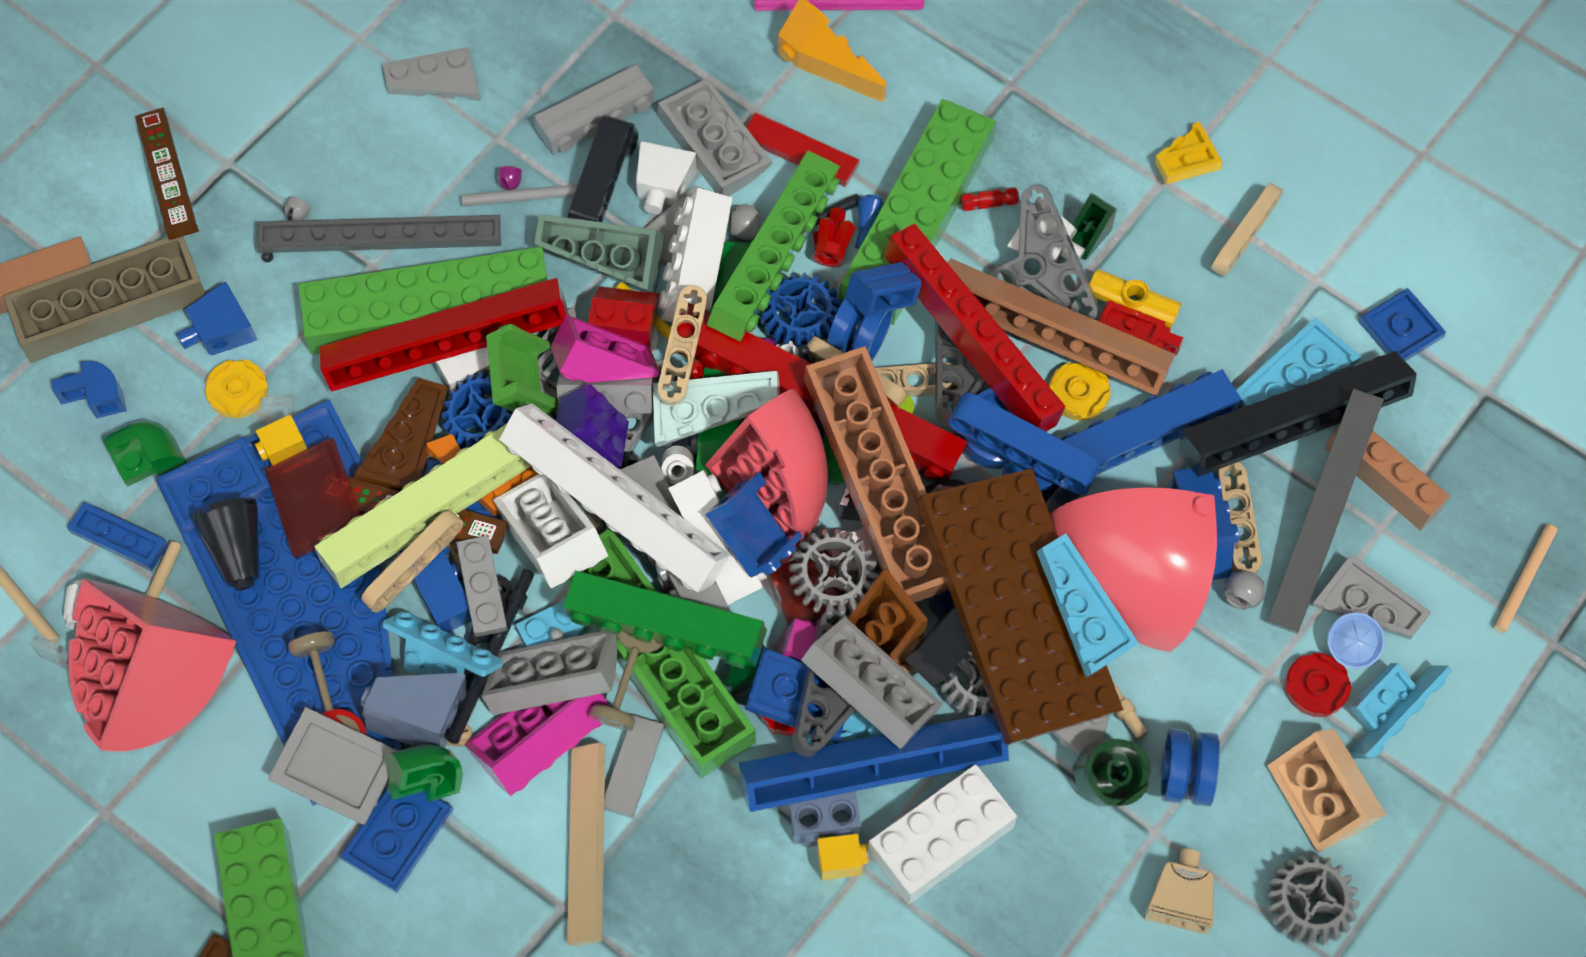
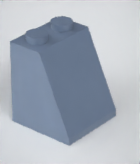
M461 673L377 677L373 687L367 686L361 699V705L364 706L362 717H365L366 729L413 747L422 744H436L445 748L447 744L446 737L466 696L465 675Z

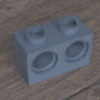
M856 791L789 804L794 844L801 843L803 847L817 846V841L820 838L858 834L860 836L861 822ZM843 811L851 819L848 822L839 823L832 816L836 812ZM810 815L817 820V824L812 827H805L799 820L803 816Z

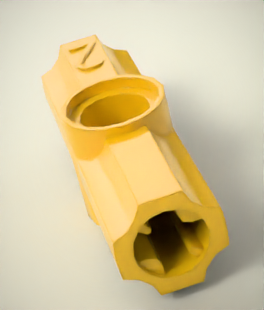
M1100 269L1095 271L1090 282L1097 299L1104 302L1111 300L1165 321V325L1169 328H1172L1182 305L1178 301L1149 290L1147 284L1141 280L1126 281ZM1129 297H1136L1139 301L1131 300Z

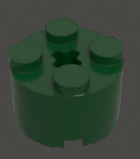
M1108 739L1093 742L1085 747L1073 765V773L1080 793L1089 802L1102 807L1127 806L1138 801L1146 793L1149 786L1148 779L1149 773H1151V765L1146 753L1137 744L1123 739ZM1111 767H1113L1114 770H1115V771L1111 774V775H1112V778H1111V776H1110Z

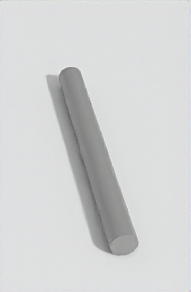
M578 184L462 195V205L465 207L574 196Z

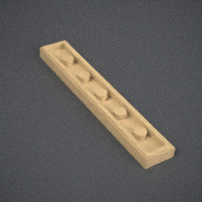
M601 743L571 749L567 944L571 946L602 942L605 745Z

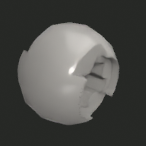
M748 204L735 206L734 210L730 211L729 232L734 235L736 240L742 242L754 240L760 230V213L756 211L754 206Z
M1247 570L1235 572L1225 582V598L1229 604L1238 609L1254 608L1264 598V582L1253 572Z

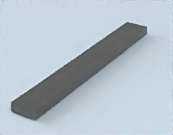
M500 215L257 221L258 253L501 246Z
M1353 389L1268 618V624L1298 634L1384 401L1383 398Z

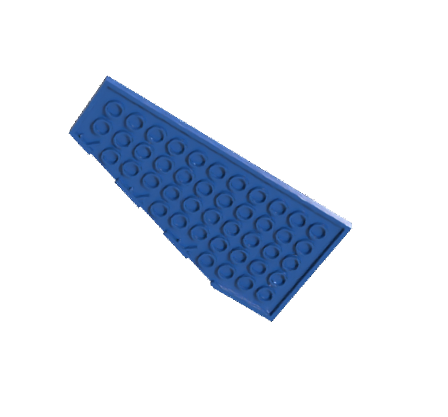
M330 399L292 417L309 452L295 460L274 469L269 459L262 460L255 446L256 443L260 442L257 433L245 439L272 490L255 499L258 506L260 578L254 582L255 586L250 589L236 591L235 587L227 586L197 528L187 533L183 532L156 480L231 637L236 640L235 646L284 747L305 707L319 714L326 712L311 656L303 658L292 656L288 648V643L316 632L330 631L333 633L335 639L333 647L319 654L333 709H343L354 713L361 719L365 728V717H362L364 706L361 705L367 686L373 687L377 677L394 676L389 631L383 628V621L387 619L386 607L380 612L375 613L361 600L364 591L382 573L381 563L343 588H340L320 562L314 547L326 535L336 533L347 526L353 518L362 516L320 504L318 499L330 472L354 478L355 472L363 464ZM367 730L368 737L395 750H403L402 742ZM310 800L313 806L318 804Z

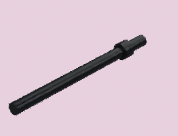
M528 569L522 570L515 588L509 591L505 600L507 606L504 610L507 631L494 633L486 649L496 657L500 653L518 611L523 609L528 599L526 593L535 575ZM475 674L446 737L448 742L456 745L459 743L490 674L484 677Z

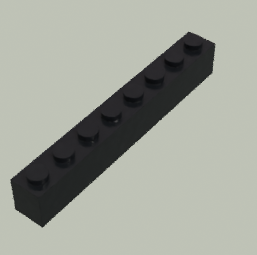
M1396 351L1378 356L1370 361L1351 366L1343 371L1324 376L1316 381L1300 385L1292 390L1273 395L1265 400L1246 405L1241 409L1181 430L1179 454L1198 477L1340 424L1353 389L1383 398L1384 401L1381 408L1413 396L1417 373Z
M1057 486L1044 501L1050 514L1057 508L1082 498V496ZM955 604L947 610L905 658V661L933 687L942 680L946 683L950 682L961 670L957 666L963 658L967 661L973 656Z

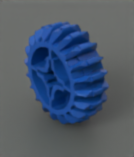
M793 272L790 275V280L787 281L783 278L776 292L770 291L769 295L772 297L765 312L760 311L762 313L761 323L765 326L766 334L773 335V340L776 343L783 340V345L792 341L793 345L797 348L801 345H806L813 336L823 341L828 339L832 323L842 304L840 298H837L836 289H829L828 280L819 283L817 274L812 279H808L806 272L802 274L801 278H796ZM812 299L820 303L825 312L819 310L820 307L814 305ZM777 312L783 313V317L790 320V325L785 323L778 316Z
M479 371L477 378L468 374L467 383L464 384L462 381H457L459 389L456 392L448 390L452 397L451 401L443 402L444 406L448 409L441 413L442 418L446 421L443 424L444 430L449 433L448 435L453 434L461 450L473 446L482 440L488 432L496 431L506 425L513 414L512 411L493 404L492 397L488 399L484 397L485 394L492 393L490 373L487 375L485 372ZM482 428L483 432L472 434L468 433L467 429Z

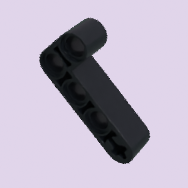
M603 115L567 218L603 222L626 155H633L638 143L639 132L634 123Z

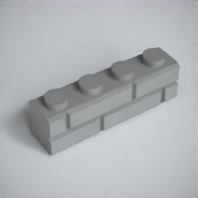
M635 64L534 115L535 129L551 154L559 151H569L576 142L584 138L592 139L595 137L603 115L625 120L627 116L635 112L642 113L648 110L652 103H654L653 87L647 78L644 77L638 65Z

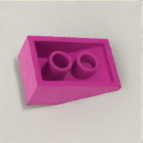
M567 314L551 344V349L561 375L571 381L579 379L592 383L658 377L661 372L648 345Z

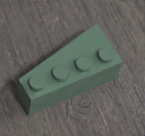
M539 214L535 245L649 292L656 293L665 234L655 229Z

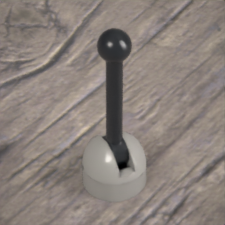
M290 196L284 208L285 215L288 218L286 221L304 220L311 211V206L296 196ZM262 253L261 259L265 263H270L274 258L273 253Z

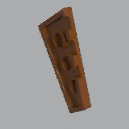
M418 378L392 420L385 427L378 441L369 451L363 464L355 472L354 479L397 491H402L408 483L421 479L428 456L426 443L433 440L449 386Z

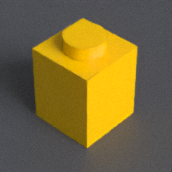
M291 414L256 430L260 442L256 443L255 446L262 460L269 459L274 469L309 453Z
M858 834L820 838L817 841L822 880L862 875L863 864H868L866 844H859Z

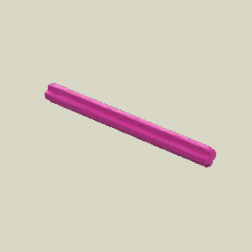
M754 0V8L757 11H792L798 0ZM807 0L819 10H922L924 8V0Z

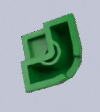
M149 420L133 422L102 436L104 444L127 487L155 473L160 477L187 464L174 436L167 428L157 422Z
M422 744L387 754L385 760L390 769L387 790L392 800L424 792L428 802L460 793L463 776L462 766L450 750L436 744Z

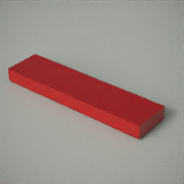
M755 112L746 126L763 150L798 166L807 151L839 165L836 178L840 179L839 185L847 186L859 166V159Z

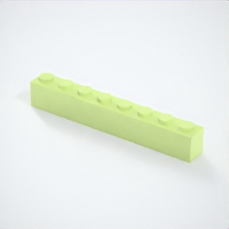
M507 424L496 431L488 432L482 440L473 446L463 448L451 460L435 466L430 470L429 474L418 481L408 483L396 495L389 499L381 500L374 509L363 516L353 518L347 526L336 533L328 534L322 538L320 543L314 547L320 562L338 586L343 588L410 545L443 512L451 510L457 514L531 467L532 465L522 457L512 454L508 446L499 440Z

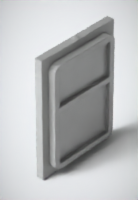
M305 707L288 741H286L285 747L268 780L365 826L389 780L390 769L385 760L386 756L398 750Z

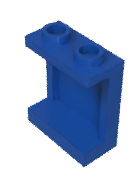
M760 472L738 483L706 513L708 519L750 578L762 572L767 576L777 570L782 565L779 560L785 559L797 550L795 544L803 537L800 531L789 536L785 535L756 492L767 483Z

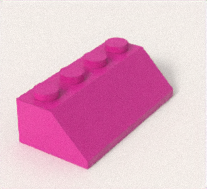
M602 694L503 713L464 745L493 781L508 795L512 796L517 791L525 788L528 782L540 772L551 767L554 761L567 750L574 748L593 729L600 727L602 723L589 717L591 709L594 705L609 706Z

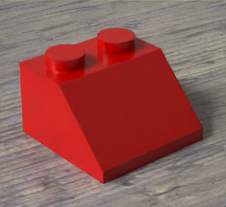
M599 286L592 297L588 323L648 345L651 349L660 293Z

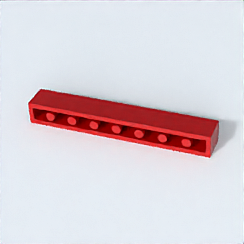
M914 223L891 235L884 255L885 259L890 265L903 262L910 269V273H914L921 280L922 285L918 295L920 302L1011 414L1046 432L1057 426L1066 406L918 226Z
M553 278L320 346V369L330 391H337L487 347L486 335L497 331L503 325H515L531 334L560 326L566 314L568 315L566 300L558 278Z

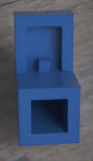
M94 361L80 362L82 373L65 374L61 378L51 380L53 392L61 405L87 399L88 406L96 419L127 411L124 394L112 371L101 363Z

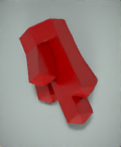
M841 207L831 208L829 218L820 219L819 230L813 233L814 252L812 258L817 264L830 268L839 267L842 264L846 248L856 229L850 220L844 221L846 212Z

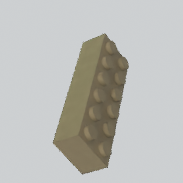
M179 237L173 240L165 238L6 294L4 299L20 346L29 361L33 363L189 307L205 296L206 293L184 237Z

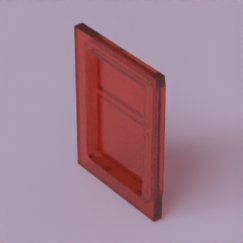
M334 438L265 469L294 558L316 550L314 546L319 544L322 538L328 534L336 533L347 526L353 518L361 516Z

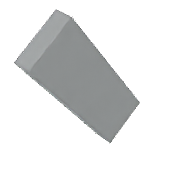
M633 715L635 719L634 728L626 733L604 798V810L632 819L634 818L665 728L662 723Z

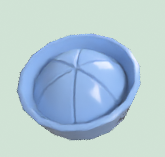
M1353 612L1344 614L1334 621L1329 630L1327 642L1330 653L1338 663L1347 668L1361 669L1369 667L1378 661L1384 651L1385 637L1383 629L1374 618L1367 614Z

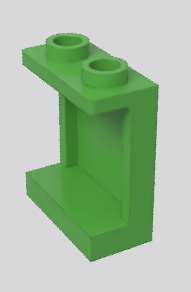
M511 324L503 325L497 331L486 335L493 404L512 412L516 408L531 403L547 415L557 411V398L541 392L538 354L550 349V342Z

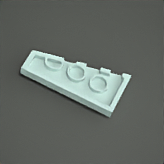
M771 371L689 380L685 399L675 406L666 405L660 400L658 395L659 383H653L655 444L659 447L749 416L761 406L780 395L778 372ZM672 381L669 388L664 387L663 389L667 391L668 397H673L675 393L681 392L677 390V381Z

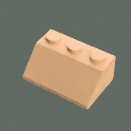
M1335 729L1316 731L1267 765L1317 852H1321L1362 832L1387 815Z

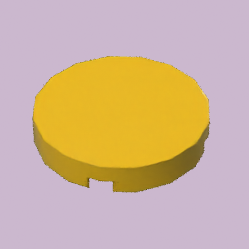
M241 359V361L228 360L216 366L208 375L205 394L208 403L215 412L224 417L237 419L249 416L259 410L266 401L269 389L266 376L258 365Z
M1070 362L1062 365L1055 371L1049 387L1066 406L1062 415L1072 420L1085 421L1095 418L1105 410L1110 399L1111 389L1107 375L1082 363L1071 364Z

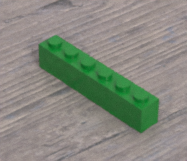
M575 571L563 605L564 610L571 617L570 620L578 625L589 626L590 623L601 626L602 630L611 634L619 635L620 631L632 634L634 639L641 642L651 643V640L663 642L664 647L674 651H682L683 648L693 650L695 655L707 660H713L714 656L726 659L727 664L737 668H745L746 665L756 667L767 633L763 620Z

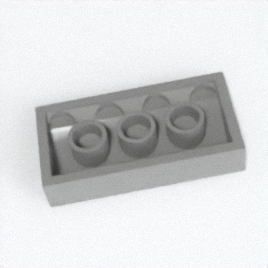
M708 78L658 103L659 119L683 150L696 153L697 169L715 193L729 197L748 185L772 165L771 159Z
M846 617L842 618L815 641L801 659L802 662L900 749L908 743L943 705Z
M600 631L500 652L498 658L503 660V666L490 673L482 697L492 715L612 692L617 664V635Z

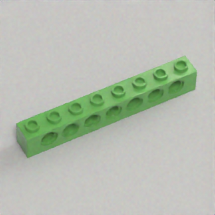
M807 151L713 305L707 326L740 342L747 331L753 332L760 318L757 315L758 311L765 312L772 297L769 295L770 291L776 292L784 277L781 275L782 270L785 272L789 271L795 259L793 252L799 253L807 238L804 235L805 231L808 233L812 232L818 219L815 216L816 213L822 214L829 201V198L826 197L827 194L833 196L840 182V179L836 178L839 165Z

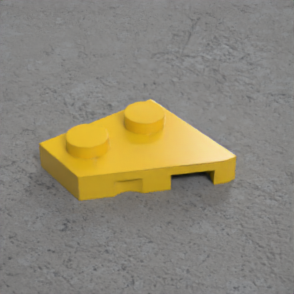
M1200 121L1192 125V130L1184 137L1180 135L1173 141L1170 147L1163 149L1157 154L1155 159V165L1166 185L1220 170L1223 162Z

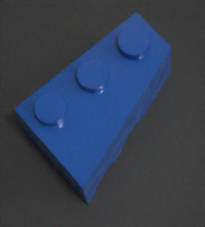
M1192 468L1173 471L1171 489L1214 495L1217 551L1212 580L1229 578L1231 575L1235 543L1239 542V531L1237 525L1232 524L1230 521V507L1228 501H1223L1220 479L1218 477L1214 478L1213 472L1198 477Z

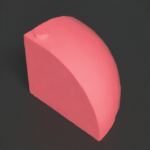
M790 389L751 413L705 466L716 476L718 482L727 493L741 481L760 472L767 483L756 492L785 535L789 536L800 531L803 537L795 544L796 551H800V542H807L809 540V536L814 532L823 512L827 495L828 469L825 449L817 425L800 395L795 389ZM793 553L785 559H782L784 564L792 558Z
M1128 488L1088 495L1066 503L1050 513L1058 538L1065 533L1068 535L1139 644L1171 652L1186 639L1203 610L1214 573L1217 551L1214 495L1170 488Z
M83 579L73 611L72 620L77 621L75 639L69 640L68 664L75 709L77 712L83 713L86 721L83 726L84 730L93 743L103 751H132L167 739L195 718L211 699L233 655L236 640L207 621L158 599L114 585Z

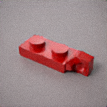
M1108 300L1099 319V322L1176 354L1175 356H1177L1183 343V337L1171 333V328L1165 325V321Z

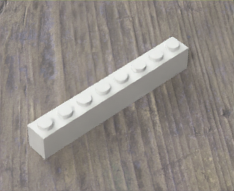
M533 403L514 410L499 439L508 446L512 454L525 459L537 473L547 476L555 482L560 491L573 496L581 502L582 507L586 511L599 516L611 530L621 533L629 539L634 548L647 553L655 559L656 564L660 568L670 571L677 576L686 588L699 593L714 584L731 554Z

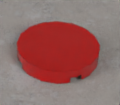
M1313 653V655H1304L1297 658L1288 669L1284 681L1285 692L1291 704L1301 713L1312 717H1328L1337 713L1348 701L1352 688L1345 666L1338 663L1334 657L1324 653Z

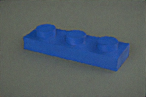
M83 502L67 527L71 534L150 571L153 570L168 546L165 539L86 502Z

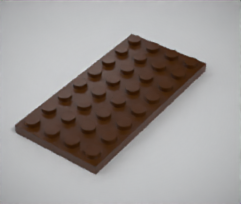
M1033 469L924 494L917 498L918 506L1006 746L1122 711L1123 707L1107 665L1086 678L1038 557L1037 551L1056 540L1058 535Z

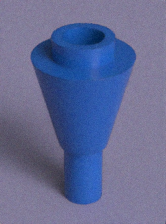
M868 194L858 199L859 232L855 243V248L858 250L884 205L882 198L876 195Z

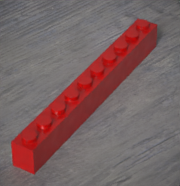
M688 302L687 315L693 316L694 305ZM705 311L695 359L699 360L705 367L713 370L717 369L728 376L777 371L779 374L780 394L790 389H795L808 407L814 421L821 424L804 382L806 366L811 365V363L749 332L745 333L741 342L707 326L711 313ZM682 323L678 326L677 333L682 338H689L694 335L695 328L690 323ZM889 403L916 469L923 472L930 480L936 482L949 479L968 441Z

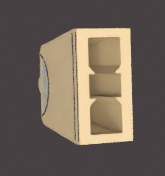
M1181 849L1178 864L1172 862L1165 863L1145 912L1144 920L1207 935L1213 927V873L1198 869L1201 857L1200 852L1193 849Z

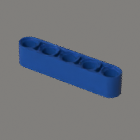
M963 393L948 419V424L956 432L1026 469L1032 468L1034 473L1078 495L1088 493L1100 468L1099 461L1088 453L972 393Z

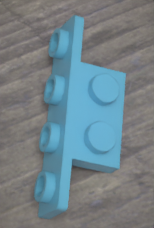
M399 612L383 621L384 629L406 639L403 668L417 675L464 674L465 668L484 677L503 666V660L492 655L490 651L480 649L466 642L461 637L453 636L441 630L437 625L422 621L412 613Z
M1390 663L1350 706L1369 731L1349 752L1350 755L1357 759H1372L1378 756L1384 749L1383 745L1390 737L1402 731L1405 726L1404 722L1412 714L1417 713L1424 707V701L1430 694L1439 690L1445 684V678L1452 672L1449 666H1430L1413 682L1399 663Z

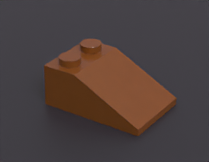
M887 569L882 571L856 606V609L848 617L852 624L899 665L906 662L905 658L923 639L928 621Z

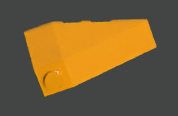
M798 0L778 34V52L785 61L792 62L799 69L882 102L886 96L887 82L863 56L859 55L856 57L852 53L848 45L849 41L843 34L839 38L827 26L830 20L819 9L807 0Z

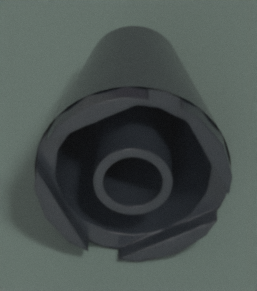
M246 498L228 499L209 505L210 511L202 514L201 509L197 510L192 515L194 524L227 586L235 587L236 591L254 587V582L260 578L258 506L256 500L252 498L249 504Z

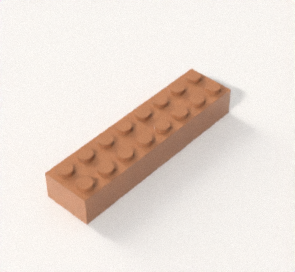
M866 346L806 366L804 382L881 571L887 569L913 602L948 591L947 582L916 500L921 495L927 494Z

